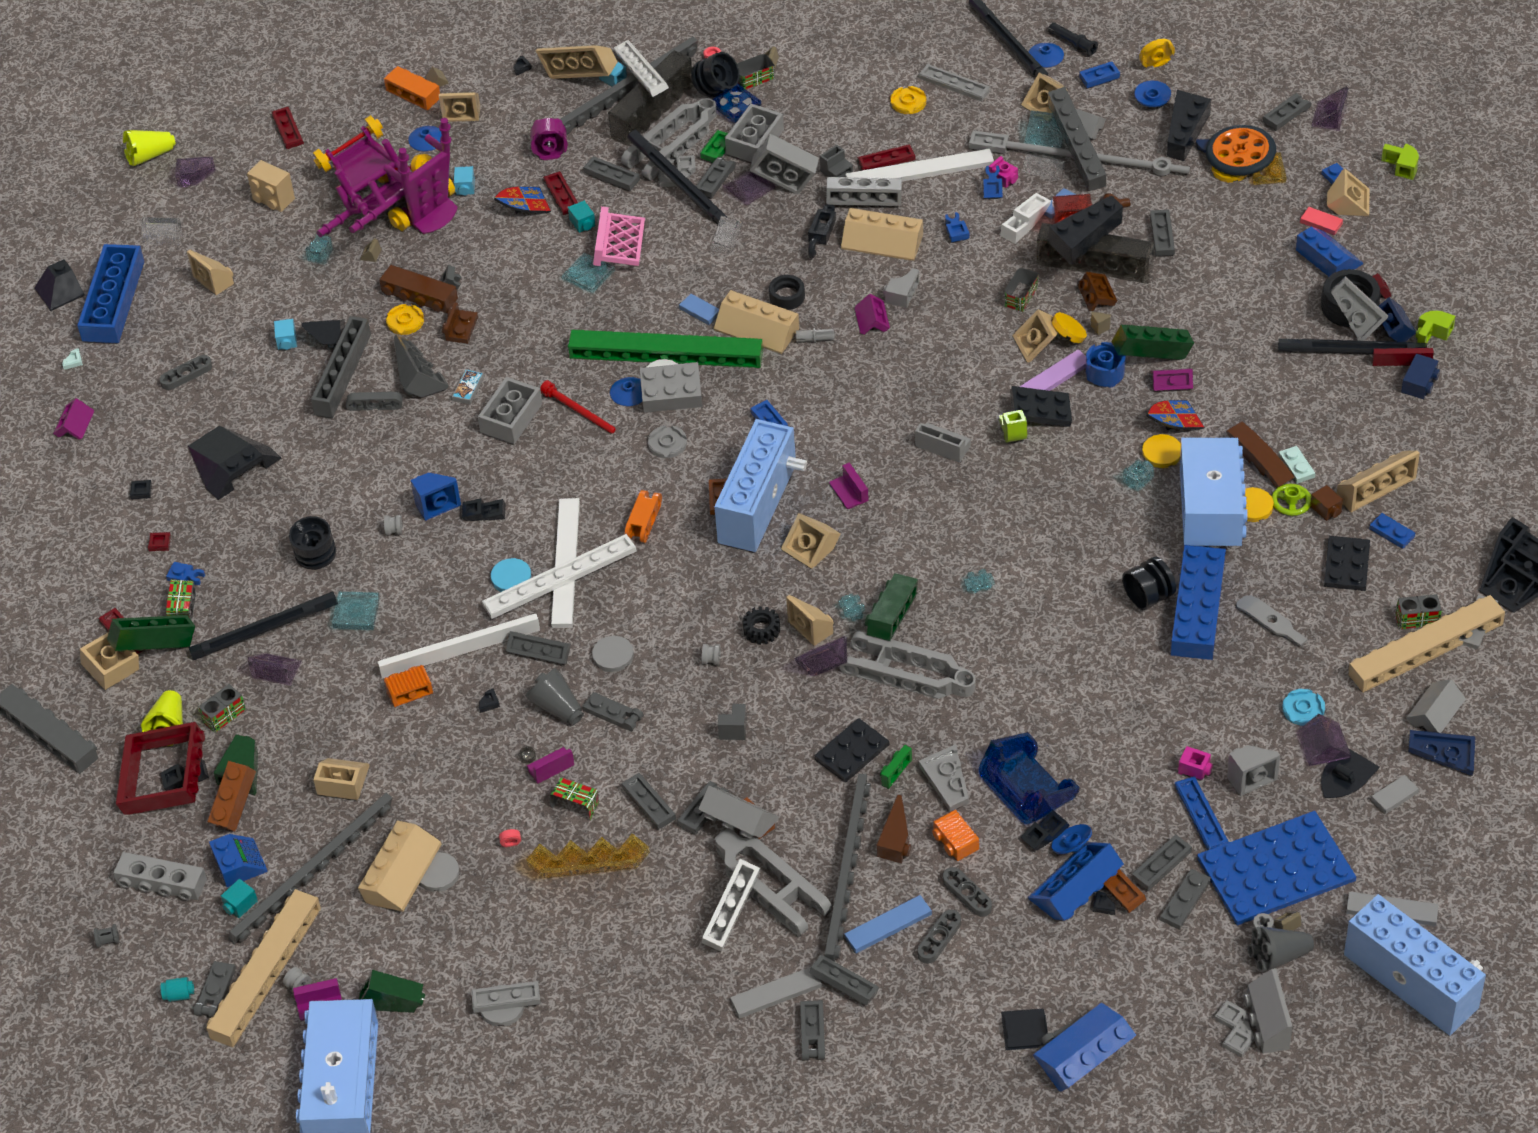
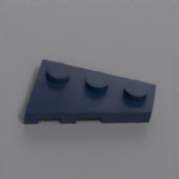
M1410 730L1409 753L1473 776L1475 736Z

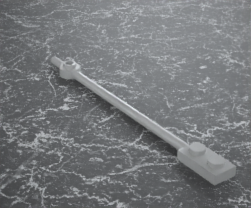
M973 130L969 141L970 149H990L991 152L1005 153L1006 149L1009 148L1072 157L1069 149L1009 141V135ZM1097 154L1100 162L1150 168L1159 176L1167 175L1170 171L1185 174L1190 172L1189 166L1171 164V161L1165 157L1156 158L1154 161Z

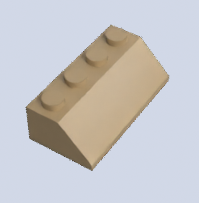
M596 45L540 48L536 50L549 78L552 79L609 76L618 63L611 48Z
M850 208L845 220L841 249L914 261L923 237V220Z
M730 290L721 303L714 331L736 338L762 339L763 348L782 354L795 336L796 330H799V314Z
M1417 450L1402 451L1390 456L1381 463L1374 464L1363 472L1357 473L1356 476L1348 480H1343L1337 486V494L1343 499V505L1350 512H1353L1416 479L1420 453Z
M397 821L358 887L365 902L374 906L403 912L442 845L441 841L416 824Z

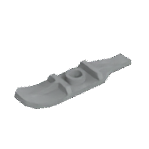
M1249 595L1243 596L1237 602L1238 610L1250 615L1275 635L1283 636L1300 647L1307 641V638L1293 629L1291 622L1262 600ZM1272 619L1275 623H1270L1268 620Z

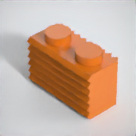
M423 665L409 668L408 671L405 670L400 672V674L394 673L388 678H384L387 693L394 707L433 694L431 681Z
M953 810L933 821V836L938 842L942 841L945 851L950 857L954 856L959 861L979 850L978 836L959 815L957 810Z

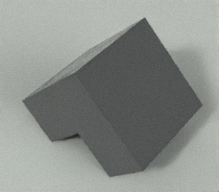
M837 144L820 155V171L827 177H846V173L853 172V164L845 159V150Z
M732 704V714H718L719 740H746V704Z

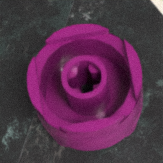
M544 118L534 121L530 130L532 152L542 160L560 158V155L565 153L568 147L567 132L562 121L558 118Z

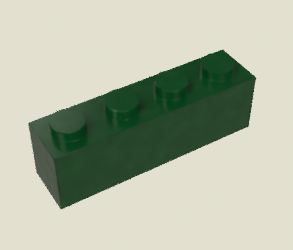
M1122 324L1111 341L1117 355L1177 360L1185 359L1194 345L1189 331L1185 329Z
M895 573L892 579L887 581L884 592L881 591L878 602L873 604L872 613L866 616L865 626H867L868 636L891 641L917 595L918 579Z
M188 615L117 618L111 621L107 640L115 651L120 652L125 650L142 651L144 649L160 650L163 648L190 647L195 625Z

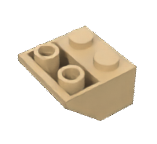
M331 758L319 762L313 779L317 795L358 800L369 769V763Z

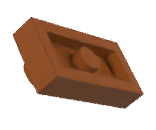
M728 478L709 480L710 515H715L714 506Z
M1120 869L1117 870L1115 876H1111L1103 883L1104 887L1129 913L1147 900L1145 895Z

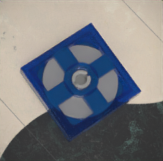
M739 84L712 99L716 103V110L734 123L739 120L750 104L761 106V100Z

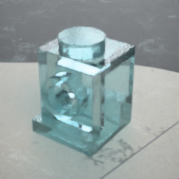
M316 235L314 241L305 249L308 262L326 264L333 250L330 236L324 235L319 237Z
M1138 459L1128 469L1125 468L1123 470V483L1137 492L1154 478L1153 465L1147 460L1143 462Z

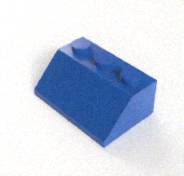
M1311 226L1297 235L1296 251L1328 277L1335 272L1345 269L1355 270L1363 265L1361 260L1325 231Z

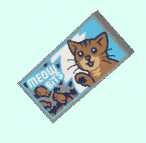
M465 369L452 395V400L471 405L482 383L484 373Z

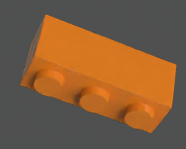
M399 66L384 78L386 91L427 111L439 100V85Z

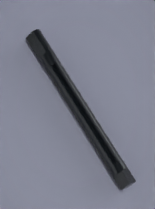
M969 0V6L987 23L1035 78L1038 73L1048 76L1049 73L1033 58L982 0Z
M636 129L628 134L627 139L715 223L722 226L727 222L728 217Z
M1278 339V351L1373 354L1374 349L1427 348V343Z
M332 591L188 648L194 661L300 618L338 605V602Z

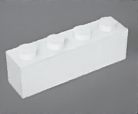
M742 859L739 860L702 937L703 944L718 951H723L759 875V867Z

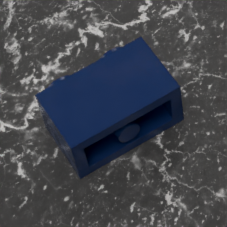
M1389 297L1378 306L1388 315V318L1382 324L1392 339L1397 342H1406L1417 333L1402 306Z
M1416 354L1403 379L1401 393L1423 400L1427 393L1431 394L1434 385L1433 380L1437 381L1440 374V369H1438L1439 360Z

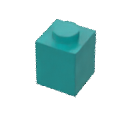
M585 200L568 207L569 219L579 233L596 226L595 215Z
M238 879L221 895L222 907L229 915L234 914L238 918L258 902L255 890L241 879Z

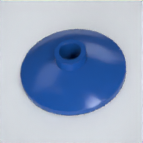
M1039 43L1029 50L1033 58L1044 68L1056 66L1064 58L1063 50L1053 43Z
M1152 80L1139 84L1135 89L1134 95L1135 99L1144 106L1159 107L1170 100L1171 90L1165 83Z
M434 126L419 127L410 134L409 144L418 151L435 150L436 148L425 141V137L430 134L440 142L442 137L441 131Z
M625 377L616 381L610 389L611 399L621 406L640 404L643 402L641 379Z
M1086 824L1067 828L1053 840V851L1057 854L1077 852L1090 839L1092 829Z

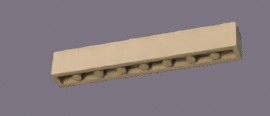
M1491 595L1479 598L1474 603L1461 607L1450 615L1441 617L1438 621L1426 624L1421 629L1410 632L1401 639L1391 641L1386 646L1375 649L1364 657L1354 659L1349 665L1348 675L1359 689L1365 692L1463 645V641L1459 640L1460 636L1464 635L1466 638H1470L1473 634L1472 630L1480 626L1487 633L1503 625L1505 611Z
M295 889L292 895L286 899L282 911L275 916L273 925L264 933L260 945L253 950L251 959L248 964L243 966L237 981L232 983L228 995L220 1002L214 1017L209 1019L207 1031L210 1039L232 1048L235 1046L321 910L318 897Z

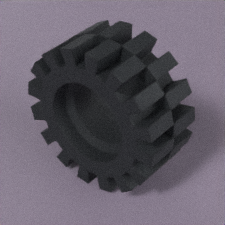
M762 606L758 607L759 610H756L754 607L752 608V613L748 611L746 616L744 615L743 617L744 636L746 635L747 640L751 639V643L757 641L758 645H761L762 641L765 644H768V640L771 642L775 641L774 637L778 638L780 633L778 613L775 614L773 609L769 611V607H765V610H762ZM759 622H766L769 624V626L764 629H757L754 627V625Z

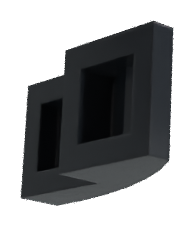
M482 498L462 503V518L467 521L505 519L506 504L503 499L486 503L483 502Z
M203 759L200 761L201 774L198 777V782L209 778ZM178 763L160 773L166 791L183 787L186 766L182 767Z
M1052 810L1040 824L1034 822L1021 836V839L1037 851L1056 839L1070 825L1058 813Z

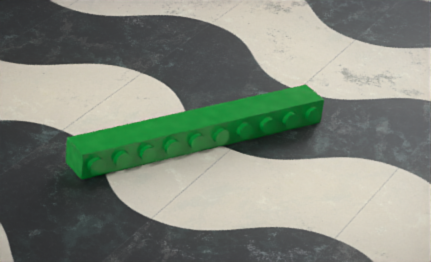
M571 330L568 350L570 359L648 363L667 359L678 364L698 362V365L761 368L763 340L756 338Z

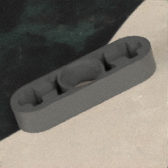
M200 355L163 373L160 376L162 388L172 390L207 373L212 369L211 358L207 355ZM184 371H191L188 375H182Z
M398 392L350 393L347 396L346 407L350 411L396 410L402 407L403 396ZM370 400H377L379 403H372Z
M950 867L944 871V885L975 915L984 917L991 913V899L960 869ZM949 876H957V882L954 879L949 880ZM964 889H971L974 893L970 896H965L961 892ZM978 902H979L981 905L986 904V908H984V907H982V906L978 908Z
M946 910L943 912L918 947V958L921 962L929 964L936 961L961 926V915L956 910ZM952 918H955V922L951 921L947 929V919L951 920ZM937 933H942L946 937L944 940L938 941L933 936ZM932 944V954L924 955V951L928 952Z

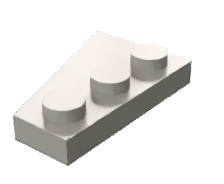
M1346 276L1331 290L1341 311L1345 314L1351 329L1355 332L1358 341H1364L1388 318V315Z
M956 744L919 760V767L949 811L969 803Z

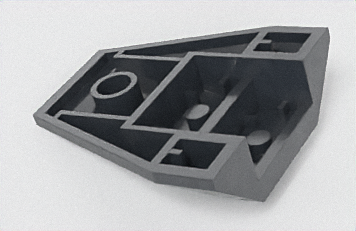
M220 425L188 445L206 489L217 500H220L234 490L233 479L256 464L260 463L267 469L282 459L271 447Z
M1511 517L1499 533L1479 591L1486 596L1491 595L1500 605L1515 613L1538 597V538L1530 533L1528 526Z

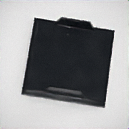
M1044 1008L1001 1012L1006 1050L1032 1049L1044 1046L1041 1039L1048 1033Z

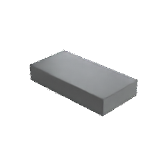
M1403 775L1372 795L1371 801L1387 814L1418 794L1419 788Z

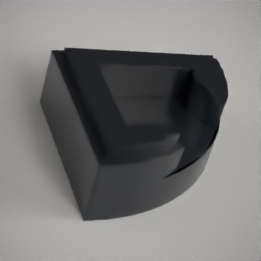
M523 55L516 60L514 71L517 76L532 69V65Z
M494 688L486 691L479 701L480 713L500 707Z
M1097 891L1093 912L1115 915L1114 902L1107 897L1106 893Z

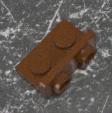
M1085 272L1079 281L1078 288L1088 310L1094 311L1098 304L1115 306L1118 300L1106 275Z
M454 302L452 309L448 310L447 322L443 323L442 333L445 334L446 341L468 344L478 319V312L459 310L458 303Z

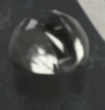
M524 746L519 751V759L524 764H530L535 761L536 752L532 747Z

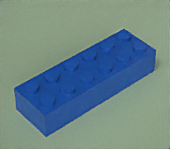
M103 245L77 325L82 341L119 343L145 262L141 246Z
M1184 545L1171 656L1213 660L1226 549Z

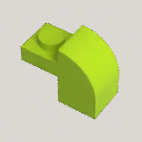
M1406 143L1404 148L1385 144L1381 161L1396 165L1395 176L1413 180L1417 172L1419 154L1414 147Z
M1429 311L1419 317L1415 336L1418 339L1417 343H1428L1431 336L1447 341L1454 329L1456 316L1443 311Z
M1022 410L999 415V422L1003 429L1006 443L1027 439V420Z

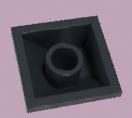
M65 259L48 266L34 287L50 311L85 296L73 270Z
M345 319L303 322L302 327L322 345L327 344L328 348H335L345 328Z

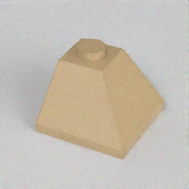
M1038 73L1021 105L1050 122L1053 114L1048 105V92L1064 86L1053 78Z
M478 93L439 94L442 118H447L448 122L479 121L480 101Z
M1343 169L1327 192L1328 208L1338 215L1369 216L1370 189L1348 170Z
M192 250L187 251L193 277L212 293L218 295L234 284L233 272L229 267H225L220 262Z
M1039 309L1012 335L1027 362H1031L1058 333L1052 325L1053 316Z
M798 513L781 549L813 569L834 549L841 533L820 521Z
M791 595L786 597L788 622L812 645H817L833 634L834 622L828 614L825 615L820 609Z

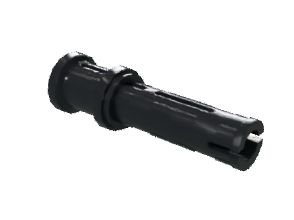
M1055 22L1049 26L1051 28L1048 29L1049 33L1073 44L1075 49L1086 52L1088 56L1096 53L1098 49L1097 41H1091L1083 34L1077 35Z

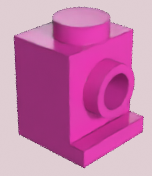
M1002 156L989 165L990 173L996 171V165L999 166L1000 171L997 179L1002 178L1003 187L1007 188L1010 184H1014L1017 181L1018 168L1004 161Z
M1186 746L1179 761L1178 774L1195 776V778L1203 780L1205 775H1210L1213 764L1210 763L1211 754Z

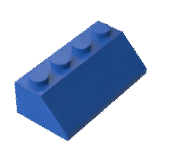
M1086 842L1041 884L1028 899L1053 919L1068 920L1074 915V911L1079 906L1089 901V897L1094 892L1103 888L1104 882L1117 874V870L1124 863L1110 843Z
M1100 1003L1034 1053L1033 1056L1056 1088L1062 1092L1133 1039L1136 1034L1123 1016L1105 1004Z

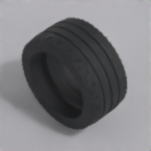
M1345 269L1330 275L1324 282L1321 294V309L1324 316L1334 324L1348 328L1350 327L1349 322L1331 293V290L1345 276L1377 306L1380 304V286L1375 278L1364 271Z

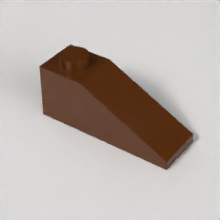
M897 795L876 846L877 857L901 864L904 857L909 856L911 844H909L902 795Z

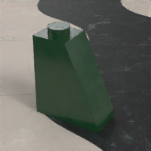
M236 734L213 773L216 784H221L228 761L242 764L256 771L249 791L250 795L255 796L257 793L258 768L257 745L255 739Z
M372 970L360 990L358 1000L373 999L375 1011L414 1013L418 1006H422L425 994L422 993L423 984Z

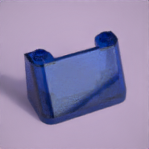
M1029 732L991 740L979 765V774L982 780L1023 824L1037 822L1047 816L1052 810L1055 811L1073 800L1080 790L1076 782L1070 778L1063 779L1058 784L1035 759L1038 752V744Z

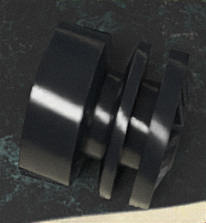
M725 52L715 53L708 58L696 62L691 70V79L694 87L701 95L706 97L715 96L735 87L740 78L736 61Z
M316 516L301 518L290 528L289 539L296 562L301 567L311 570L321 569L331 564L335 559L337 550L330 525L326 520Z
M1157 556L1142 562L1140 566H1135L1125 571L1122 575V583L1127 596L1140 610H1147L1156 605L1158 601L1165 600L1176 592V582L1170 568Z

